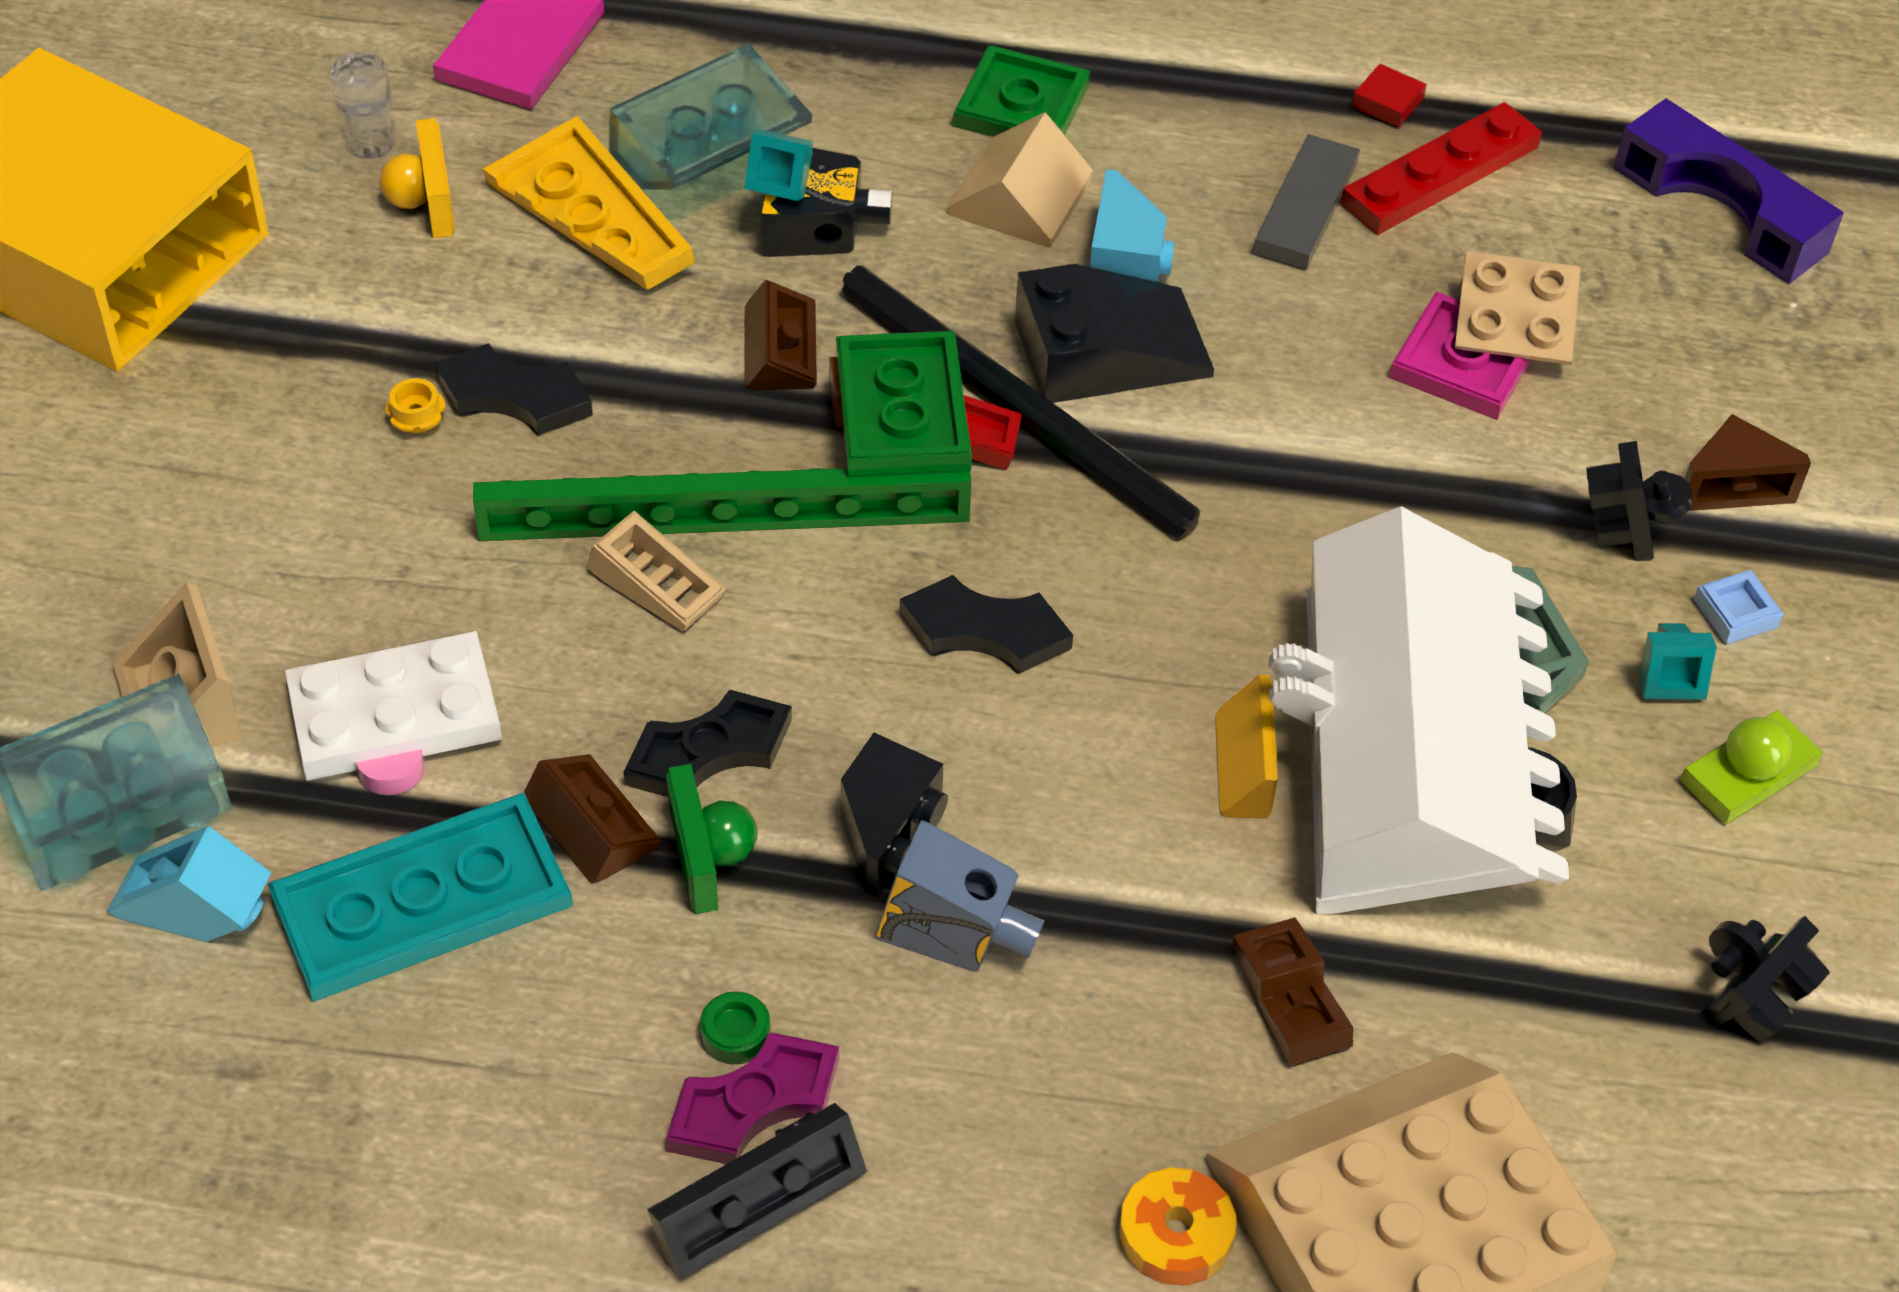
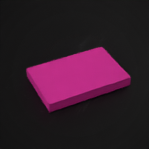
M484 0L434 63L435 80L532 110L604 14V0Z

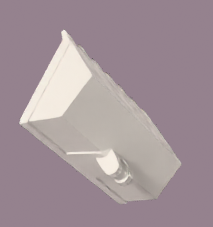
M1402 506L1313 540L1311 589H1307L1306 592L1307 648L1302 649L1301 645L1297 646L1295 643L1279 644L1278 647H1273L1271 656H1269V669H1272L1276 677L1281 676L1279 680L1273 681L1272 688L1269 689V701L1276 706V709H1282L1283 713L1310 725L1316 914L1354 911L1532 882L1537 879L1561 884L1569 879L1567 860L1537 845L1535 831L1558 835L1565 829L1564 816L1561 810L1533 797L1531 783L1548 788H1553L1560 783L1558 765L1529 750L1527 744V737L1548 742L1556 736L1555 722L1552 717L1525 704L1523 692L1541 697L1551 692L1549 674L1520 659L1519 647L1534 652H1541L1547 648V637L1544 629L1516 615L1515 607L1516 604L1530 609H1537L1543 604L1542 590L1537 584L1512 572L1511 561L1494 552L1489 553Z

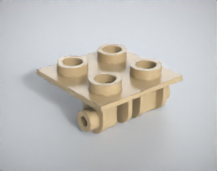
M1466 251L1463 277L1460 280L1457 299L1460 300L1455 349L1572 365L1581 266Z

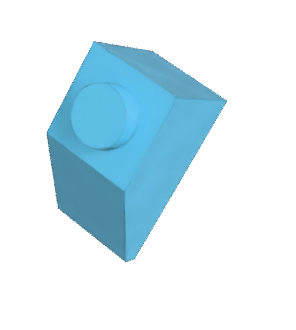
M1106 169L1091 248L1090 267L1158 282L1159 274L1170 276L1175 241L1164 240L1167 216L1117 170Z
M208 825L137 856L110 903L107 912L117 919L208 942L234 931L241 932L256 919L263 906V899L260 897V894L272 872Z

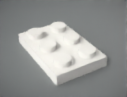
M477 631L285 670L307 781L358 770L356 762L421 749L423 756L502 740L500 721Z

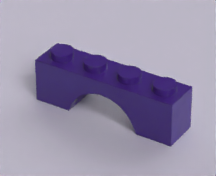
M1665 98L1624 127L1613 169L1656 197L1670 193L1687 192L1705 195L1726 204L1741 217L1746 225L1749 240L1744 255L1787 284L1792 283L1830 253L1844 214L1843 211L1672 101Z

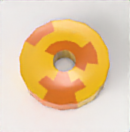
M1169 1167L1150 1172L1132 1185L1122 1203L1119 1239L1126 1258L1143 1275L1162 1284L1187 1286L1207 1280L1224 1267L1235 1241L1236 1212L1229 1195L1214 1179L1193 1169ZM1171 1220H1180L1186 1223L1189 1229L1185 1232H1174L1166 1226V1223Z

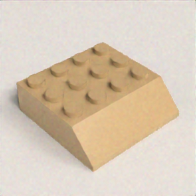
M1454 1052L1214 1149L1206 1154V1162L1221 1188L1229 1195L1238 1218L1281 1292H1601L1618 1255V1251L1503 1074Z

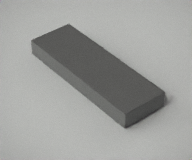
M1308 134L1255 239L1253 254L1307 270L1342 197L1343 188L1347 186L1358 164L1360 149Z

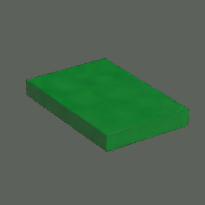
M955 331L836 336V357L848 477L971 471L972 454Z

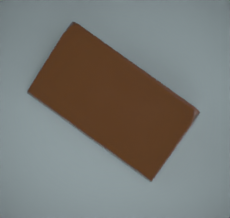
M765 279L745 305L744 385L746 388L755 390L813 389L817 385L816 304L813 298Z
M590 754L541 760L538 762L524 790L526 798L533 812L589 882L596 883L607 879L658 849L662 841Z

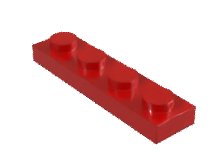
M1503 102L1345 186L1342 191L1340 204L1378 236L1539 148L1542 131L1506 102Z

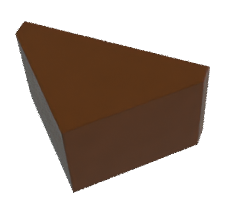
M1731 414L1689 464L1685 480L1688 481L1692 490V505L1688 511L1796 503L1811 465L1809 456L1803 451Z

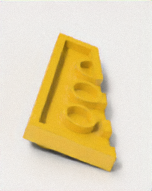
M578 116L482 169L488 185L646 290L653 288L696 262L692 247Z

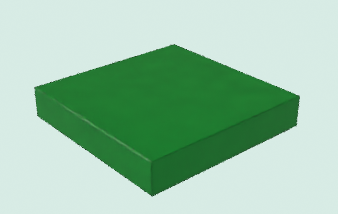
M989 45L953 112V127L994 137L1046 112L1065 135L1089 87L1090 71Z

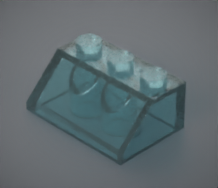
M748 43L610 107L609 153L641 190H673L748 154L754 131L761 129L787 135L812 123L813 114Z
M179 674L0 747V801L14 837L41 892L60 883L77 880L88 871L125 855L139 853L147 849L151 844L189 827L204 825L215 816L232 809L222 771Z

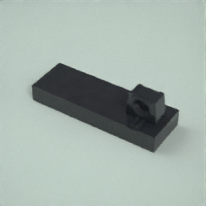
M836 1103L831 1104L816 1114L808 1112L804 1114L803 1118L783 1129L779 1128L776 1130L775 1137L648 1208V1214L668 1267L680 1279H683L866 1173L867 1169L849 1114Z

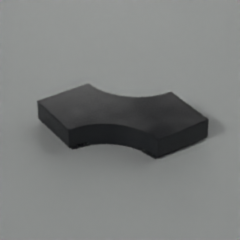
M489 343L434 362L436 378L459 416L465 417L480 413L503 414L524 422L536 435L593 415L592 400L567 362L552 366L522 365L502 357Z
M951 575L900 599L899 613L930 654L934 656L953 651H975L993 656L1003 661L1015 673H1021L1072 649V632L1040 592L1022 598H994L969 589L954 575Z
M729 690L716 707L697 718L674 723L650 720V722H647L624 770L625 786L668 797L666 773H668L669 767L691 764L697 787L709 777L731 768L755 766L771 769L792 721V706Z

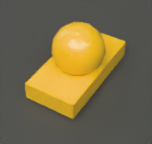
M435 118L415 120L421 157L402 153L390 158L382 166L379 186L387 201L399 208L414 209L428 201L433 238L453 236L455 225L439 122H436Z

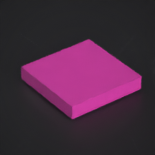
M1436 291L1394 359L1389 378L1498 420L1531 359L1455 349L1460 300Z

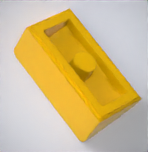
M1259 674L1223 704L1216 714L1219 808L1221 815L1224 817L1268 819V814L1272 812L1278 772L1274 704L1269 701V689L1272 688V679H1269V675Z

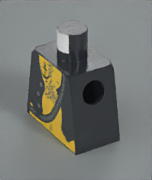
M812 148V162L804 198L795 201L764 193L761 211L762 257L848 254L854 250L858 222L890 225L893 192L890 190L861 188V161L856 156Z

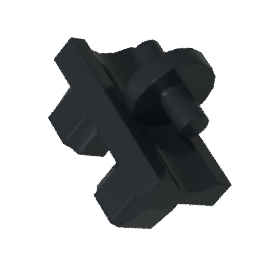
M1637 441L1619 443L1620 462L1586 467L1598 545L1601 548L1633 543L1636 561L1653 559L1654 552L1649 519L1669 524L1683 516L1692 505V490L1688 481L1682 476L1664 470L1657 471L1653 476L1643 481Z
M1803 916L1795 922L1785 935L1775 933L1769 936L1763 943L1761 939L1765 936L1766 929L1760 922L1750 920L1746 925L1729 920L1721 922L1709 936V945L1716 956L1715 960L1711 963V968L1715 974L1723 978L1728 977L1732 971L1736 974L1706 1006L1702 1013L1715 1027L1733 1018L1758 1042L1776 1034L1793 1016V1011L1770 988L1774 981L1795 1001H1798L1815 990L1830 974L1827 967L1807 945L1820 930L1806 916Z

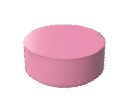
M422 749L356 762L359 779L363 786L371 792L380 795H396L406 792L421 780L424 773Z

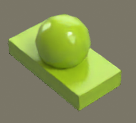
M1777 709L1766 717H1752L1740 721L1729 733L1727 742L1684 768L1680 782L1726 825L1817 767L1824 752Z

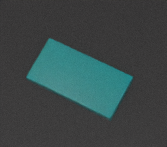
M524 792L267 883L270 896L312 1002L573 907L571 891Z

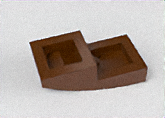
M1296 917L1233 935V947L1250 991L1273 1039L1289 1066L1353 1047L1354 1027L1325 984L1324 960Z

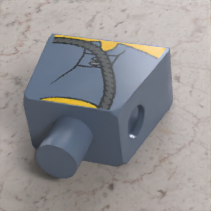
M921 820L896 874L874 938L974 971L979 970L991 942L1029 958L1044 920L1007 905L1018 879V874L1013 868L936 826Z

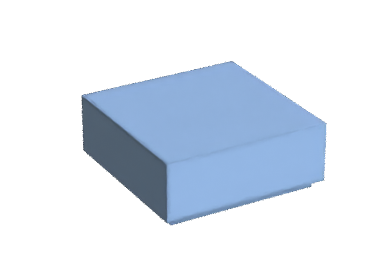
M1751 569L1698 586L1693 599L1725 645L1779 628L1784 615Z

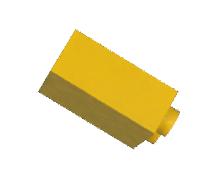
M38 47L0 78V312L118 372L269 235L252 149Z

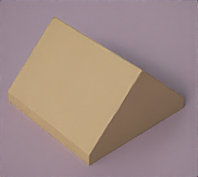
M1046 112L991 138L948 205L947 215L1051 248L1091 182L1093 169Z
M186 582L113 663L140 759L151 764L243 737L229 682L198 586Z

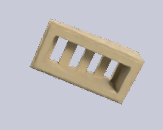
M635 511L631 512L592 546L586 566L604 583L682 632L719 601L726 592V588ZM631 551L638 555L632 562L625 558ZM651 563L658 569L648 577L642 570ZM669 576L678 580L666 592L658 586ZM689 588L699 594L685 607H682L675 601Z

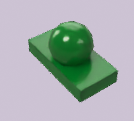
M686 764L669 767L668 773H666L668 808L690 908L695 911V914L717 911L718 894L715 865L730 866L745 860L756 844L758 827L748 808L735 801L719 800L704 806L702 809L692 765Z

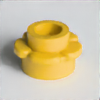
M411 378L397 383L391 389L385 410L387 416L391 417V424L396 429L403 432L422 433L440 423L442 418L440 413L444 412L446 406L444 398L437 392L436 387L431 382L425 379Z

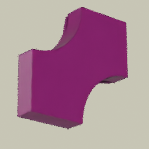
M771 1032L760 1052L741 1068L716 1077L685 1078L666 1137L667 1152L727 1164L740 1157L749 1142L766 1128L788 1119L802 1118L808 1112L816 1114L827 1106L838 1066L839 1046Z

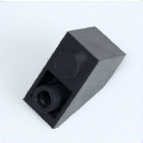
M873 732L841 778V819L865 891L878 898L892 876L896 877L921 820L937 826L946 809L948 795L942 792L943 763Z

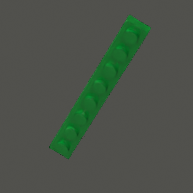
M812 468L808 470L473 482V506L479 541L603 537L633 511L637 512L661 534L959 523L970 521V471L848 477L847 468Z

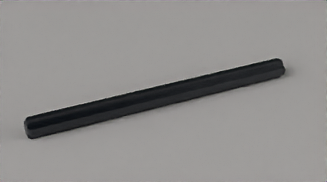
M856 265L842 279L844 283L842 290L845 295L897 333L953 331L865 266ZM955 332L961 380L997 406L1022 414L1020 423L1177 538H1185L1190 531L1196 528L1200 515L1198 507Z

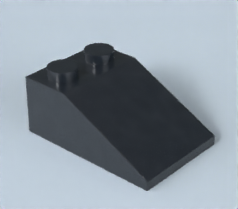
M1078 264L1018 272L1015 324L1039 391L1051 402L1057 403L1213 377V364L1181 287Z

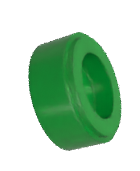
M736 991L723 993L713 998L705 1006L700 1017L703 1047L711 1057L722 1063L743 1064L751 1061L760 1052L769 1033L771 1034L770 1016L764 1003L751 994Z

